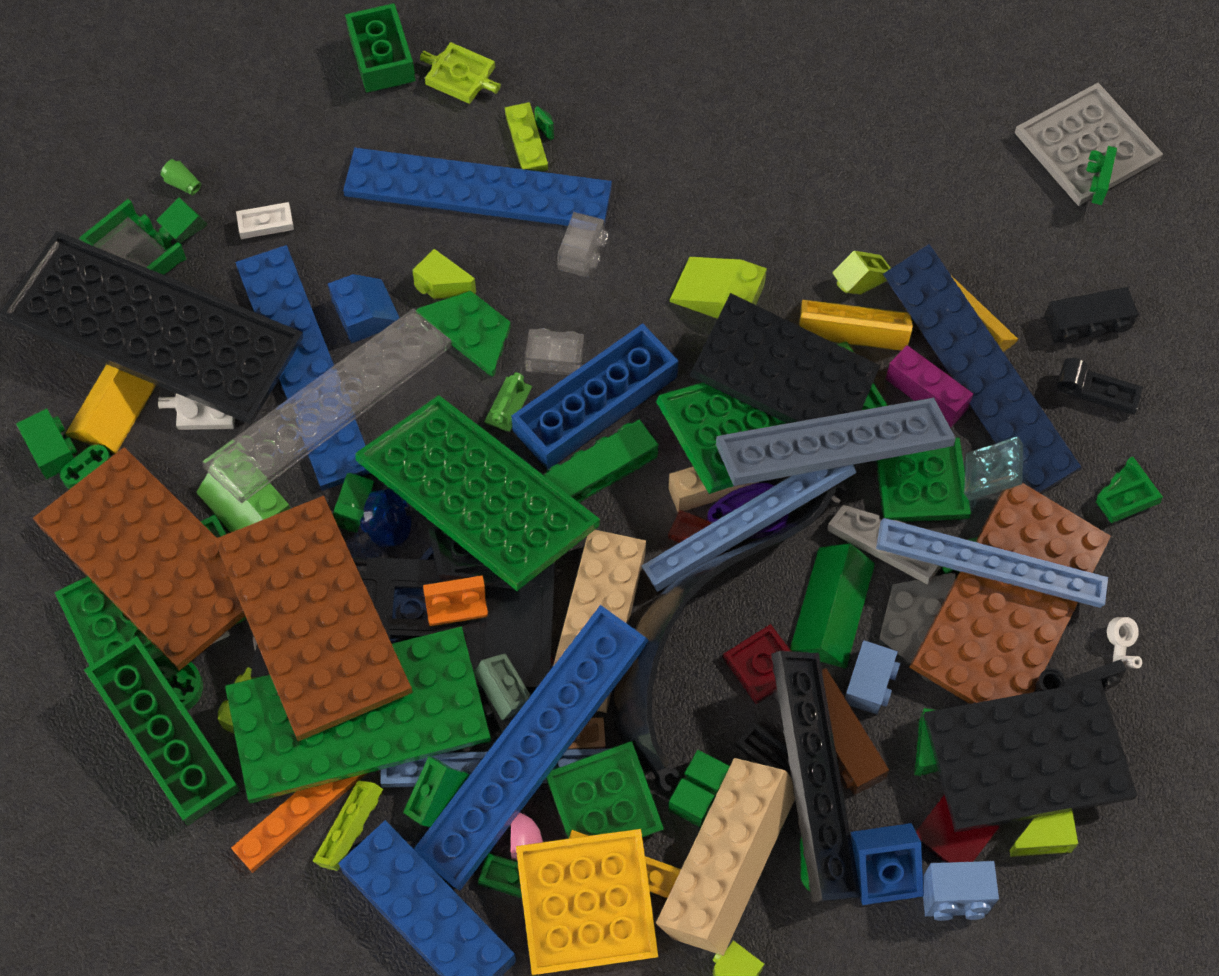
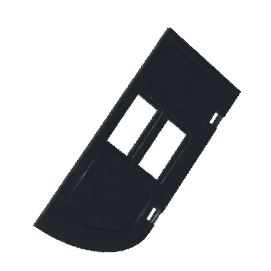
M353 558L356 566H367L366 571L358 570L390 642L391 637L417 638L462 626L473 672L477 668L476 664L482 660L507 652L513 667L527 690H536L549 673L551 665L554 564L548 566L532 579V590L516 591L509 588L485 586L487 617L430 626L428 620L395 619L392 617L395 588L423 589V585L440 583L434 560ZM258 645L256 646L253 658L251 679L270 675ZM475 676L477 688H482L478 679Z

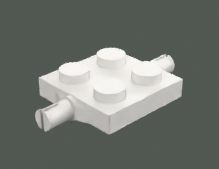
M177 393L175 397L158 398L159 409H176V426L178 430L234 429V417Z

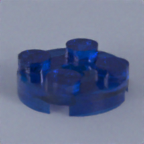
M392 489L371 492L364 506V516L360 520L362 530L368 533L370 538L383 548L403 543L411 529V516L406 517L404 507H408L407 502Z

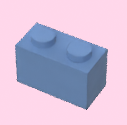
M863 640L845 695L849 706L876 715L881 705L887 707L892 692L891 689L887 688L889 679L895 680L900 663L895 662L898 651Z

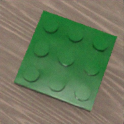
M956 438L954 446L876 460L883 518L900 522L970 518L971 511L960 438Z
M632 741L551 770L546 777L568 839L572 830L592 836L641 829L642 837L664 829Z

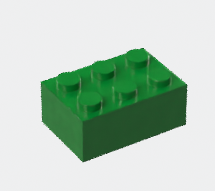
M395 3L345 14L348 34L366 93L416 81L413 60Z

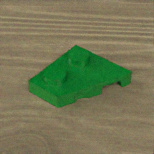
M1130 457L1120 473H1116L1111 479L1109 486L1105 487L1097 496L1096 503L1110 523H1114L1160 504L1163 496L1135 458Z

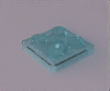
M1019 437L966 453L964 494L969 501L1022 485L1023 443Z

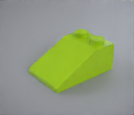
M689 257L670 298V302L718 319L730 293L755 305L757 304L765 285L767 268L740 259Z

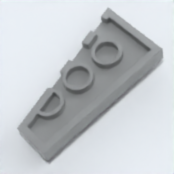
M843 505L829 522L827 531L927 585L941 567L876 549L880 522L882 521L879 519V515Z

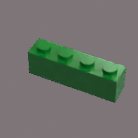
M639 419L632 424L627 423L623 425L617 433L610 437L600 438L593 447L586 451L576 452L567 462L552 466L544 476L577 502L581 503L658 457V444Z

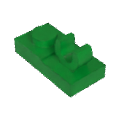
M1108 146L1105 155L1096 150L1090 152L1088 160H1093L1097 163L1088 162L1086 171L1090 173L1099 172V176H1093L1089 191L1094 192L1091 203L1103 204L1110 184L1117 152L1116 147Z

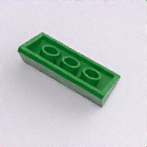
M852 544L819 547L790 647L792 652L819 653L820 662L844 669L847 668L875 565L872 560Z

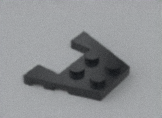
M434 526L429 529V540L439 582L483 575L484 586L514 589L440 528ZM532 580L519 590H532Z

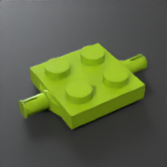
M452 42L438 56L426 51L421 53L420 61L432 65L430 72L425 77L426 85L469 104L483 88L495 94L500 90V83L488 79L495 69V61Z

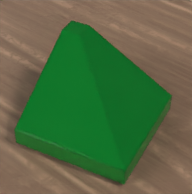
M537 106L534 110L536 125L548 139L553 140L554 126L552 117L548 112Z

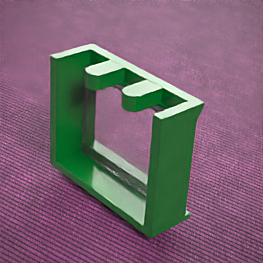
M129 199L79 237L82 242L163 275L178 263L187 260L182 245L179 242L172 245L170 240L160 231L157 232L153 228L151 220L147 215L138 216L132 201Z

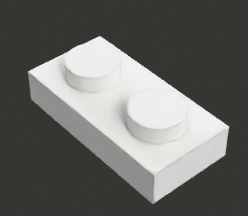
M289 202L236 211L241 239L294 230Z

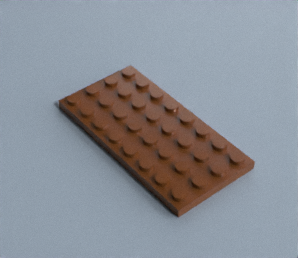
M125 447L33 517L35 523L178 671L245 617V613L214 539L217 537Z
M1011 477L1003 488L975 542L1093 573L1111 536L1014 477ZM960 571L909 668L969 704L1033 693L1036 681L1045 670L1078 602Z
M324 496L214 539L298 741L413 693Z

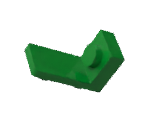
M352 473L346 474L333 512V517L338 527L355 533L358 532L374 484L373 480Z

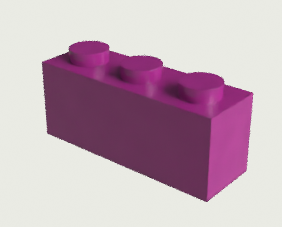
M908 345L889 364L885 380L914 401L934 398L950 428L968 410L973 393Z

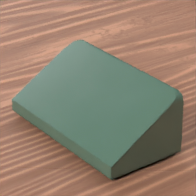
M506 654L484 659L474 670L476 678L502 720L517 714L531 696Z

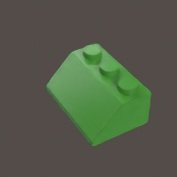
M238 446L213 464L197 490V495L230 533L290 509L285 499Z

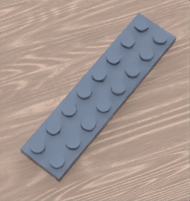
M929 398L720 435L716 438V446L733 486L951 447L954 446L956 438L935 399Z

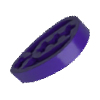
M755 483L728 493L709 509L707 516L708 526L718 520L716 519V514H721L724 517L771 489L774 485ZM789 513L746 539L763 538L786 525Z

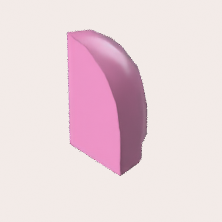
M519 813L511 823L512 861H517L516 846L543 842L538 826L531 818L522 813Z

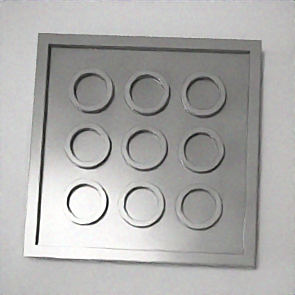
M1099 83L1018 125L1015 129V134L1078 206L1093 198L1094 192L1089 191L1093 176H1099V172L1090 173L1086 171L1088 162L1097 163L1093 160H1088L1092 150L1099 151L1105 155L1108 146L1117 148L1108 189L1157 163L1163 156V153Z

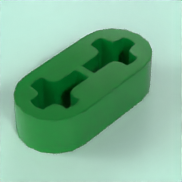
M92 445L85 449L61 469L60 477L66 488L71 489L111 458L103 445ZM97 455L102 458V461L97 462L93 460V457ZM72 473H75L76 475H79V478L75 480L74 478H71L70 475Z

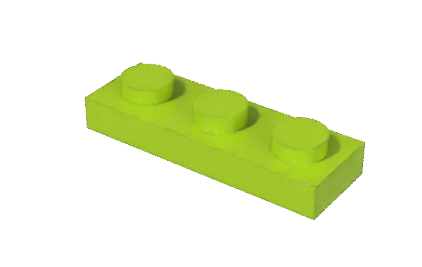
M530 102L505 107L506 119L521 169L539 172L548 170V162Z
M357 781L314 857V863L322 868L339 870L340 866L338 863L348 855L355 839L361 834L363 825L370 812L376 807L378 798L383 791L381 787L372 782Z

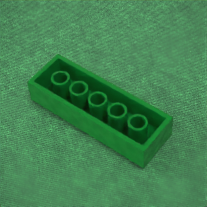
M137 636L84 669L187 826L240 791Z

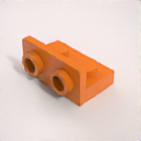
M483 575L423 585L430 626L488 616Z

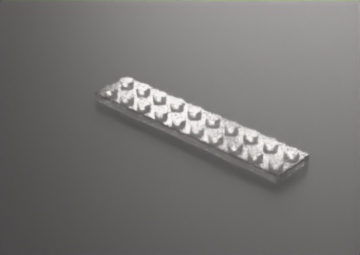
M413 308L202 461L203 468L242 504L451 348L452 340Z

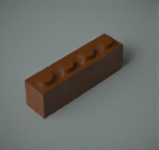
M825 668L822 670L841 783L845 789L850 788L855 796L885 780L889 769L830 673Z

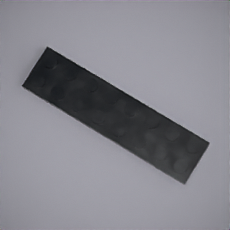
M792 651L772 653L773 673L776 680L778 703L781 710L783 733L786 740L788 763L791 770L793 794L796 800L798 824L801 830L812 902L860 898L861 893L819 653Z

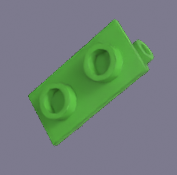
M515 372L513 375L506 377L484 423L511 432V415L523 407L532 389L531 385L524 383V376Z

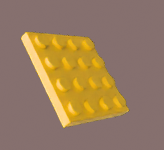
M641 829L516 846L532 975L658 957Z

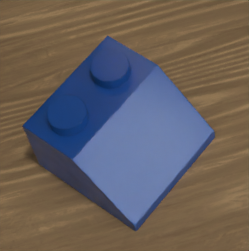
M352 274L328 283L332 303L351 343L402 324L382 279Z
M912 823L851 832L862 905L924 896L921 841Z

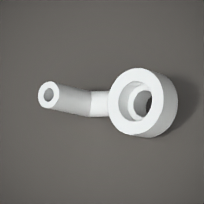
M1128 617L1112 619L1107 627V637L1115 645L1113 662L1122 659L1126 668H1140L1142 666V659L1140 657L1126 656L1127 647L1132 646L1138 638L1137 624Z

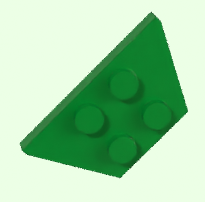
M472 291L418 308L415 311L416 317L488 375L491 377L495 375L499 357L504 349L505 339H507L511 328L509 320Z

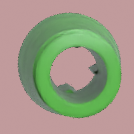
M171 159L161 170L160 175L164 178L165 183L192 196L201 187V182L197 180L181 161Z

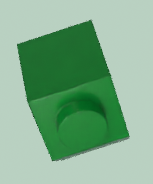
M180 197L156 220L162 226L159 231L168 240L171 241L175 238L180 243L207 225Z

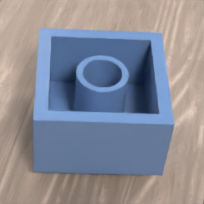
M994 861L930 863L923 875L925 917L934 916V920L937 921L951 920L955 915H965L966 919L969 920L984 918L985 914H988L999 900Z

